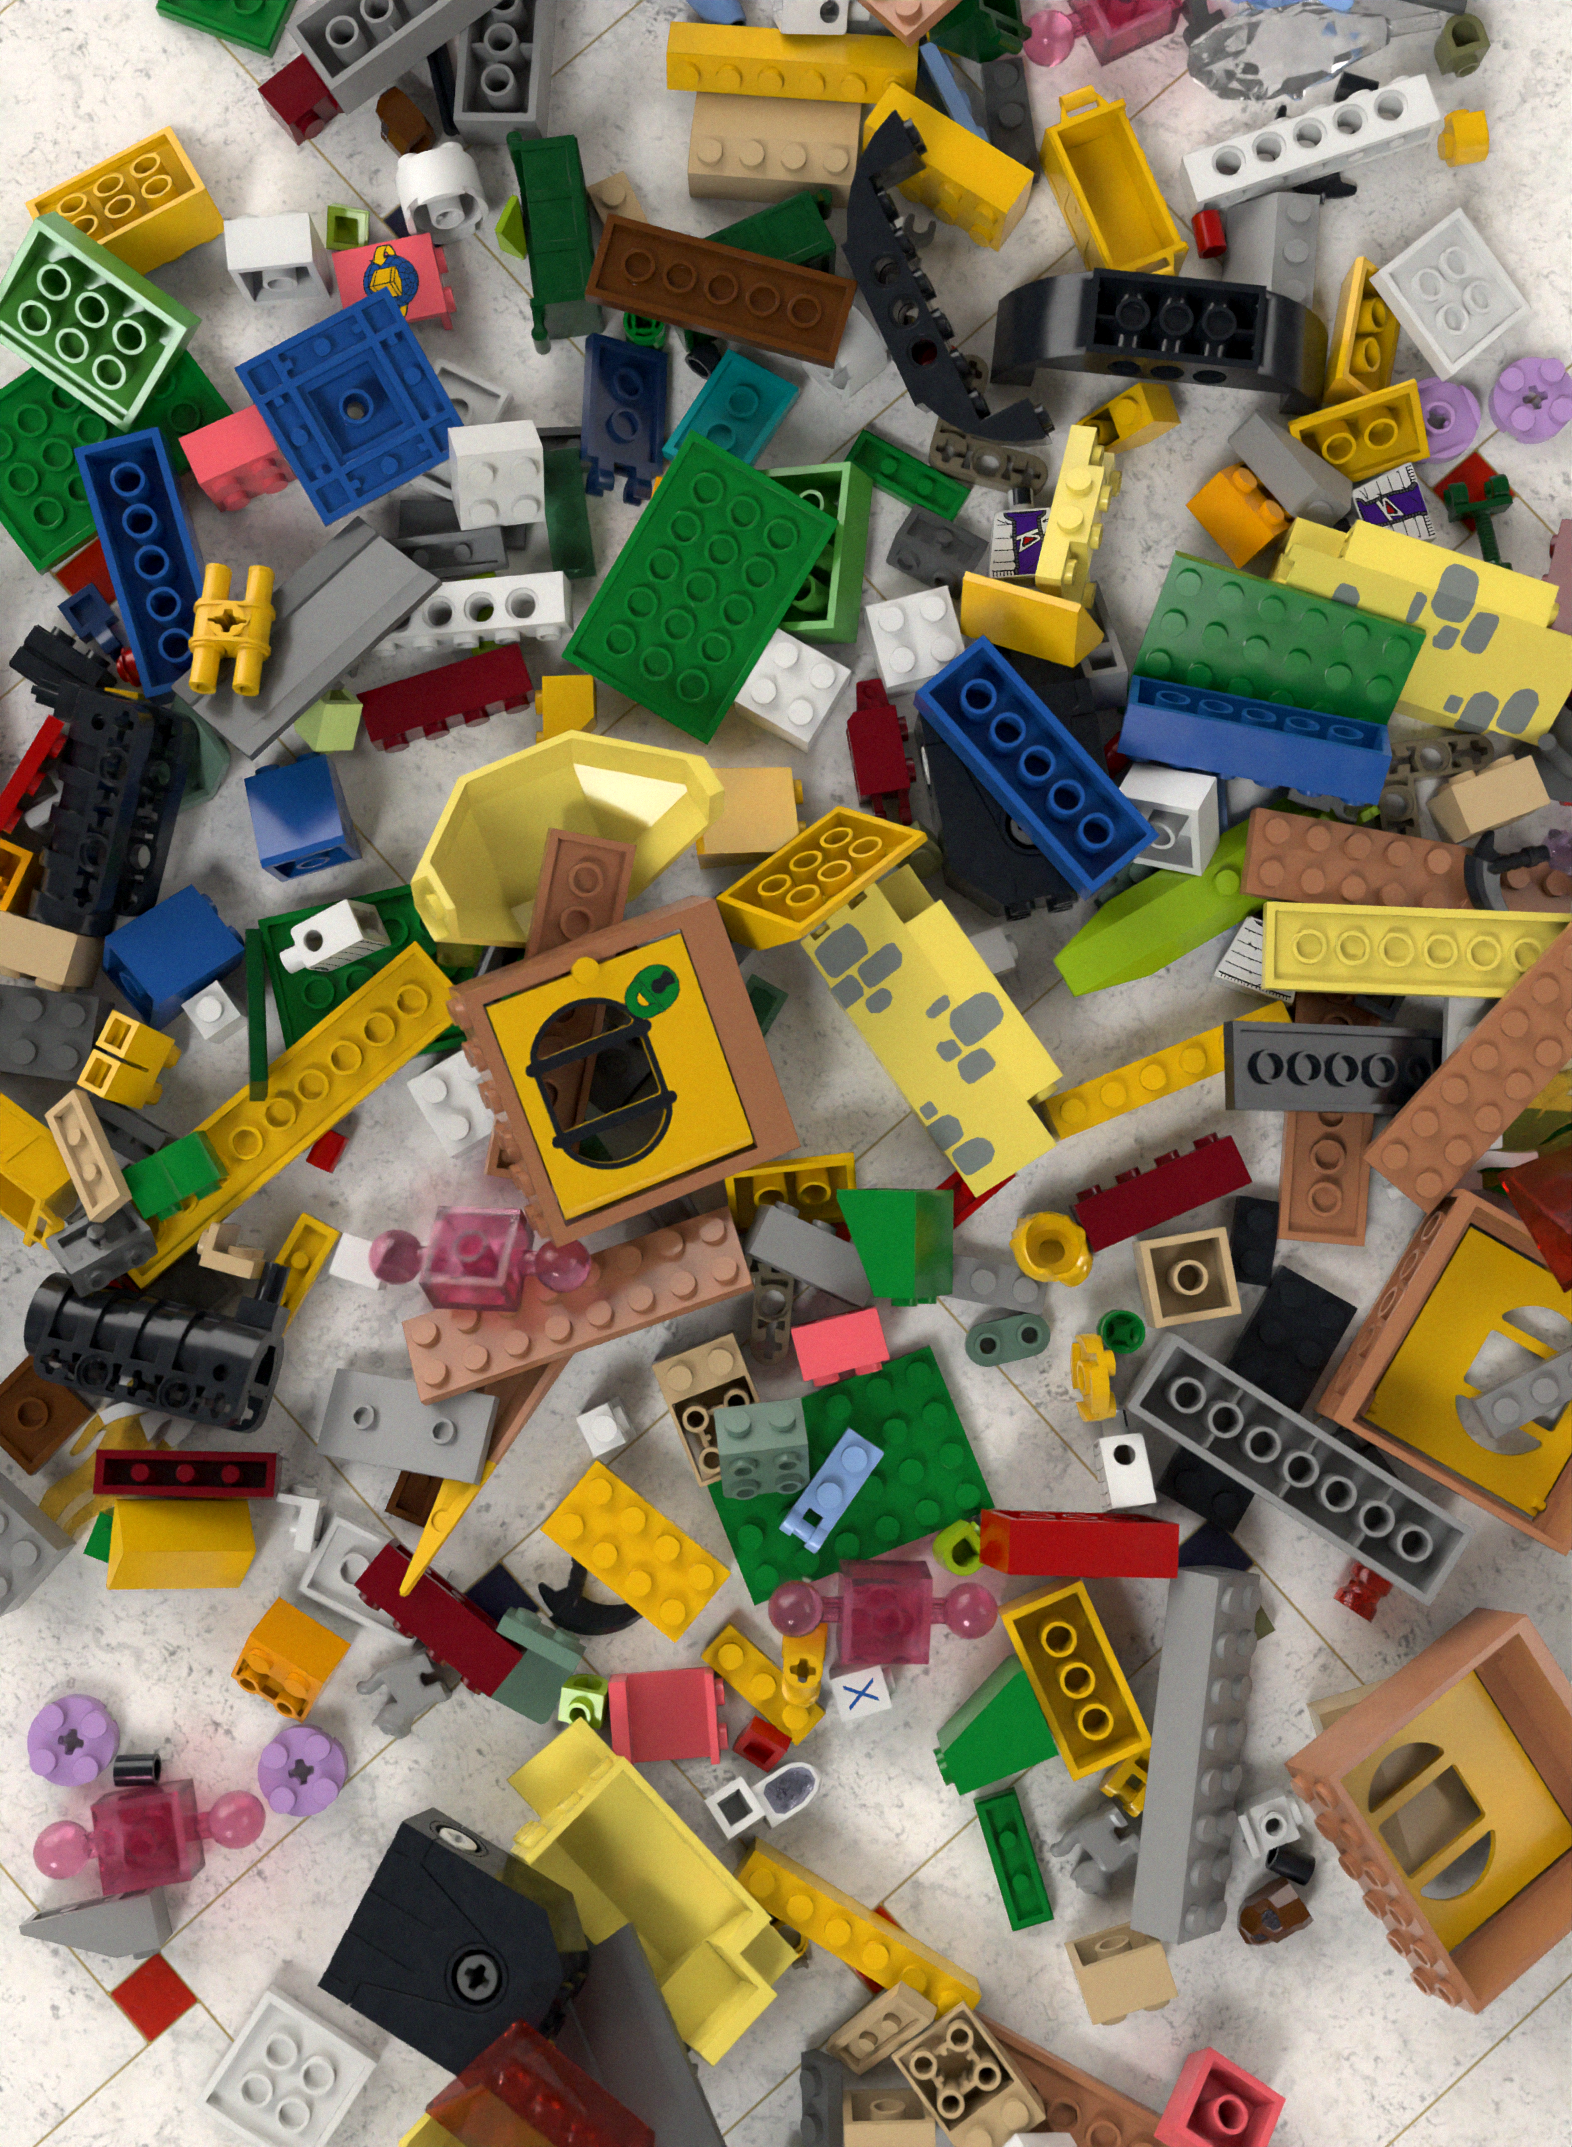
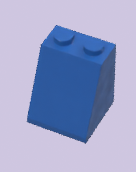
M318 752L306 753L298 756L294 764L281 768L277 764L263 766L255 770L254 776L244 778L262 869L281 882L363 858L335 763L326 754L320 755Z
M190 884L106 936L102 971L145 1024L159 1032L185 1011L181 1006L183 1003L216 980L221 982L241 965L245 944L239 932L233 926L227 927L219 918L217 907L212 899L205 893L200 895L196 888Z

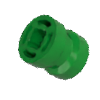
M627 312L624 313L623 326L627 342L657 351L663 350L667 340L664 322Z
M1122 1309L1110 1310L1104 1313L1096 1326L1097 1335L1102 1337L1104 1347L1119 1354H1129L1136 1351L1145 1339V1326L1142 1320L1130 1311Z

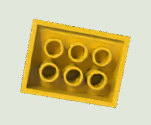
M170 125L25 203L33 221L36 217L55 211L143 277L146 273L165 263L176 261L183 253L194 247L213 241L220 233L224 232V220Z
M838 805L715 898L731 940L761 951L805 937L928 839L925 832Z

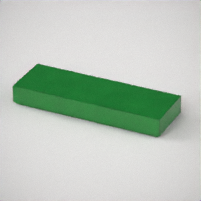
M864 428L843 461H851L873 479V487L908 507L913 508L915 504H918L952 523L956 520L971 494L969 488Z
M1015 1787L973 1799L1012 1931H1018L1053 1920L1054 1915Z

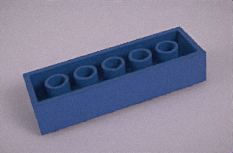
M158 427L78 447L74 449L145 698L153 704L162 706L173 703L177 694L170 686L192 667L193 654L188 647V640L193 636L196 616L193 606L199 598H202L206 567L170 443Z
M984 634L916 691L913 702L915 708L1084 901L1088 900L1136 859L1160 836Z
M1132 675L1117 753L1125 754L1128 759L1136 762H1149L1150 759L1166 762L1171 768L1180 771H1191L1193 768L1210 771L1213 776L1220 779L1232 780L1236 777L1250 779L1255 784L1264 788L1274 789L1278 788L1279 785L1295 788L1297 792L1308 797H1320L1322 794L1339 797L1342 802L1353 806H1363L1365 803L1378 805L1392 759L1388 725Z

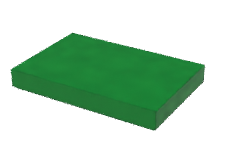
M158 0L155 8L159 16L273 58L285 30V24L288 23L297 0Z

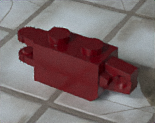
M881 678L857 682L856 711L847 720L846 736L859 804L871 802L873 816L887 820L882 800L897 798L899 820L903 826H910L913 823L909 802L910 783L916 782L917 779L913 757L905 758L903 742L909 741L905 716L898 717L896 704H889Z

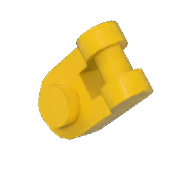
M1151 1747L1119 1761L1114 1768L1106 1773L1099 1784V1790L1109 1798L1115 1796L1123 1803L1122 1808L1132 1817L1138 1816L1144 1809ZM1132 1773L1142 1780L1141 1784L1135 1789L1125 1783Z

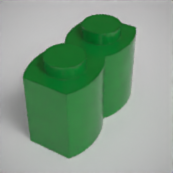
M204 1130L194 1131L122 1171L133 1200L144 1220L157 1216L160 1222L185 1210L181 1203L188 1198L196 1195L200 1201L220 1191L222 1186L219 1181L229 1176Z

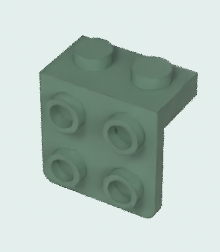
M176 695L171 710L191 717L197 729L195 746L178 812L180 814L213 800L229 767L230 751L225 741L216 736L209 724ZM172 726L171 734L176 737L178 730ZM165 750V755L173 756L174 751ZM166 762L160 766L158 771V778L162 785H165L170 778V768ZM155 792L156 797H162L163 799L164 793Z
M801 1398L713 1409L724 1497L747 1500L758 1494L765 1493L792 1494L809 1485L808 1440Z
M510 1606L500 1621L496 1632L528 1648V1650L490 1698L538 1724H545L550 1719L560 1700L562 1686L573 1675L587 1647L580 1644L581 1640L571 1632L562 1628L554 1630L541 1623L542 1619L532 1611L519 1607L517 1610Z

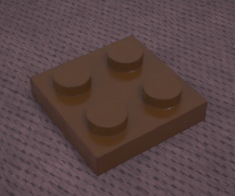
M28 1355L0 1384V1447L29 1476L37 1474L97 1413L74 1388L41 1379L34 1370V1357Z

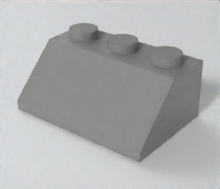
M1276 192L1229 207L1226 211L1225 223L1227 250L1223 253L1221 281L1267 286L1266 290L1286 296L1312 311L1320 195Z

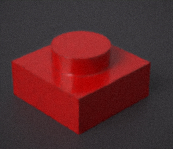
M755 1715L737 1736L731 1750L769 1773L787 1752L792 1738L778 1730L771 1723L765 1722Z

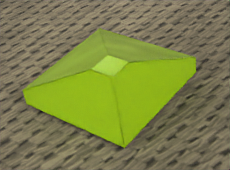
M512 194L494 230L500 250L525 260L528 253L523 214L518 196Z
M338 203L328 205L326 249L344 251L369 245L370 211Z

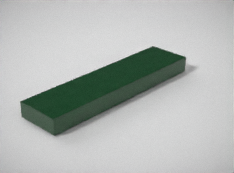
M245 929L249 1101H265V1098L268 1097V1058L263 932H261V929Z

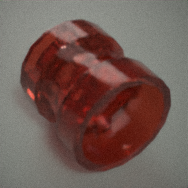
M1355 1561L1349 1571L1350 1581L1345 1586H1340L1333 1598L1371 1623L1378 1612L1376 1605L1379 1599L1387 1597L1394 1585Z

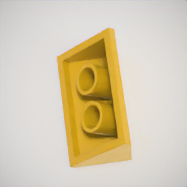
M1365 256L1355 259L1341 284L1324 380L1322 402L1338 405L1388 388L1391 384L1401 324L1370 282L1369 278L1376 274L1379 269Z
M1415 378L1287 422L1288 433L1353 483L1393 470L1406 463H1413L1430 457Z
M967 571L963 577L960 633L979 639L984 634L992 644L1072 668L1102 642L1103 632L1082 604Z
M847 1152L763 1162L725 1178L728 1206L732 1212L738 1234L748 1232L760 1204L774 1206L776 1200L798 1209L800 1212L797 1218L809 1224H812L814 1219L827 1224L845 1222L837 1200V1189H857L854 1153Z
M115 1499L106 1589L240 1588L256 1553L248 1501L234 1499Z

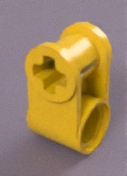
M784 1617L781 1658H783L781 1691L785 1701L793 1707L807 1708L813 1705L819 1698L823 1662L826 1656L828 1621ZM798 1678H806V1682H798Z

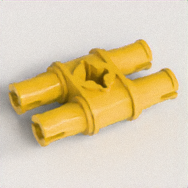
M219 563L207 564L202 598H199L193 606V611L196 614L193 636L188 640V647L193 654L189 687L192 691L200 694L215 693L220 659L236 658L232 689L237 694L243 696H257L260 691L263 661H266L271 655V647L269 646L272 622L276 619V611L271 605L275 580L274 571L262 565L250 566L248 569L245 600L229 601L233 574L231 569Z

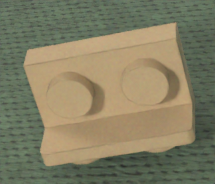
M212 1222L210 1228L202 1232L197 1247V1253L201 1255L200 1266L247 1279L261 1278L265 1262L274 1261L263 1258L265 1250L243 1244L237 1246L236 1243L241 1225L234 1223Z

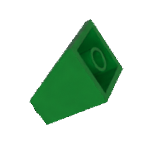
M898 1188L837 1189L839 1206L874 1297L891 1298V1306L916 1307L918 1304H936L937 1296L953 1294L954 1190Z
M1016 1653L1007 1656L936 1733L940 1747L933 1749L945 1785L948 1786L954 1783L959 1796L1059 1755L1025 1669Z

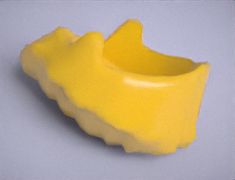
M1040 1211L1034 1214H1027L1025 1218L1017 1219L1016 1228L1011 1232L1012 1239L1009 1246L1014 1252L1020 1270L1026 1276L1040 1282L1060 1281L1063 1285L1070 1288L1078 1286L1088 1278L1094 1261L1093 1255L1088 1249L1085 1230L1071 1220L1069 1215H1062L1055 1211Z

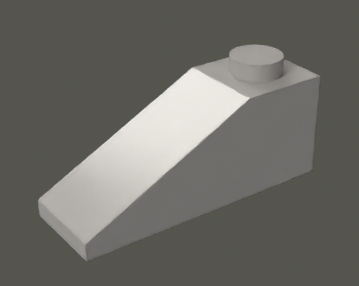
M1256 409L1228 437L1230 446L1295 519L1299 517L1331 528L1351 510L1353 482L1260 410Z
M1091 581V583H1096L1095 600L1092 609H1085L1103 632L1104 637L1102 642L1072 668L1074 680L1089 677L1096 711L1126 705L1128 669L1098 581Z
M162 1881L34 1912L19 1926L20 1933L23 1936L114 1958L133 1954L134 1960L148 1958L159 1953L160 1947L173 1934Z

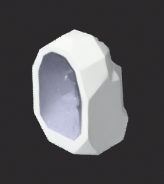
M804 1762L788 1763L750 1788L766 1813L763 1822L769 1830L812 1803L818 1796L823 1780L818 1768Z

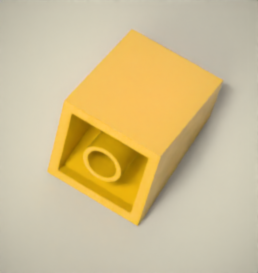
M791 767L711 768L725 789L724 814L696 840V851L700 869L763 863L807 829L805 820L797 821L796 805L803 804L801 779L793 780Z

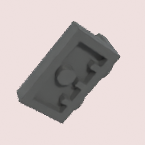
M915 504L894 537L886 563L934 589L947 585L950 597L959 600L962 595L963 577L966 571L974 572L985 554L989 542L930 510Z
M92 1093L89 1098L111 1149L134 1163H138L179 1140L178 1137L121 1103L104 1099L95 1093Z
M130 1201L103 1223L89 1221L88 1216H85L45 1239L49 1250L71 1279L79 1297H84L93 1291L103 1289L110 1281L133 1268L144 1265L158 1253L150 1227Z

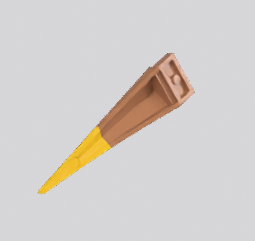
M528 1257L515 1281L551 1269V1267ZM574 1354L476 1389L475 1393L500 1398L480 1485L449 1479L443 1480L427 1524L401 1584V1596L409 1595Z

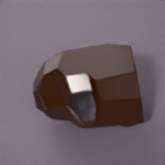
M396 86L382 93L375 110L381 122V138L397 157L400 158L408 153L419 154L432 150L437 139L434 129L416 105Z
M1281 1876L1270 1881L1244 1899L1237 1914V1930L1246 1944L1262 1946L1272 1942L1278 1943L1296 1931L1305 1929L1314 1920L1285 1877Z

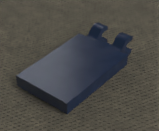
M594 332L586 337L580 460L591 463L585 484L586 494L602 498L604 490H613L615 483L614 475L628 478L623 490V503L639 507L641 499H651V478L655 479L656 476L663 474L662 449L664 447L668 353Z

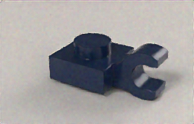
M91 582L57 607L81 641L87 644L95 638L104 653L110 656L116 663L124 645L110 627L119 622L120 619L99 589Z

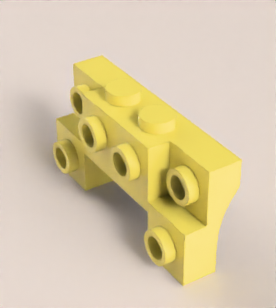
M1071 424L1035 573L1036 587L1045 594L1082 604L1084 608L1092 609L1096 594V583L1090 582L1089 568L1094 549L1099 550L1102 542L1104 524L1100 523L1102 512L1108 513L1111 498L1119 496L1122 482V471H1116L1115 453L1104 452V446L1098 445L1097 427Z

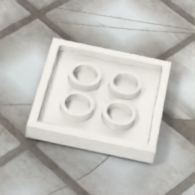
M1460 206L1369 278L1442 382L1455 374L1532 309Z
M271 1984L195 2101L194 2106L255 2147H325L381 2057Z

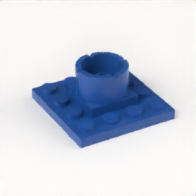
M387 286L234 368L325 527L450 460L448 428L464 426ZM351 407H358L362 410L363 416L359 419H353L348 415L347 411Z

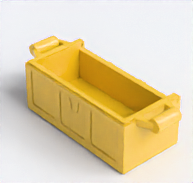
M1092 84L1060 96V123L1045 129L1038 160L1087 272L1093 271L1094 268L1178 276L1189 251V246L1186 241L1181 240L1168 211L1166 201L1161 195L1146 161L1145 153L1141 149L1126 115L1124 98L1108 103L1101 95L1095 92ZM1093 102L1097 104L1096 108L1071 118L1068 117V112Z
M0 1092V1214L25 1233L23 1244L32 1247L38 1242L43 1248L49 1250L45 1239L65 1228V1221L63 1219L74 1211L79 1195L51 1130Z

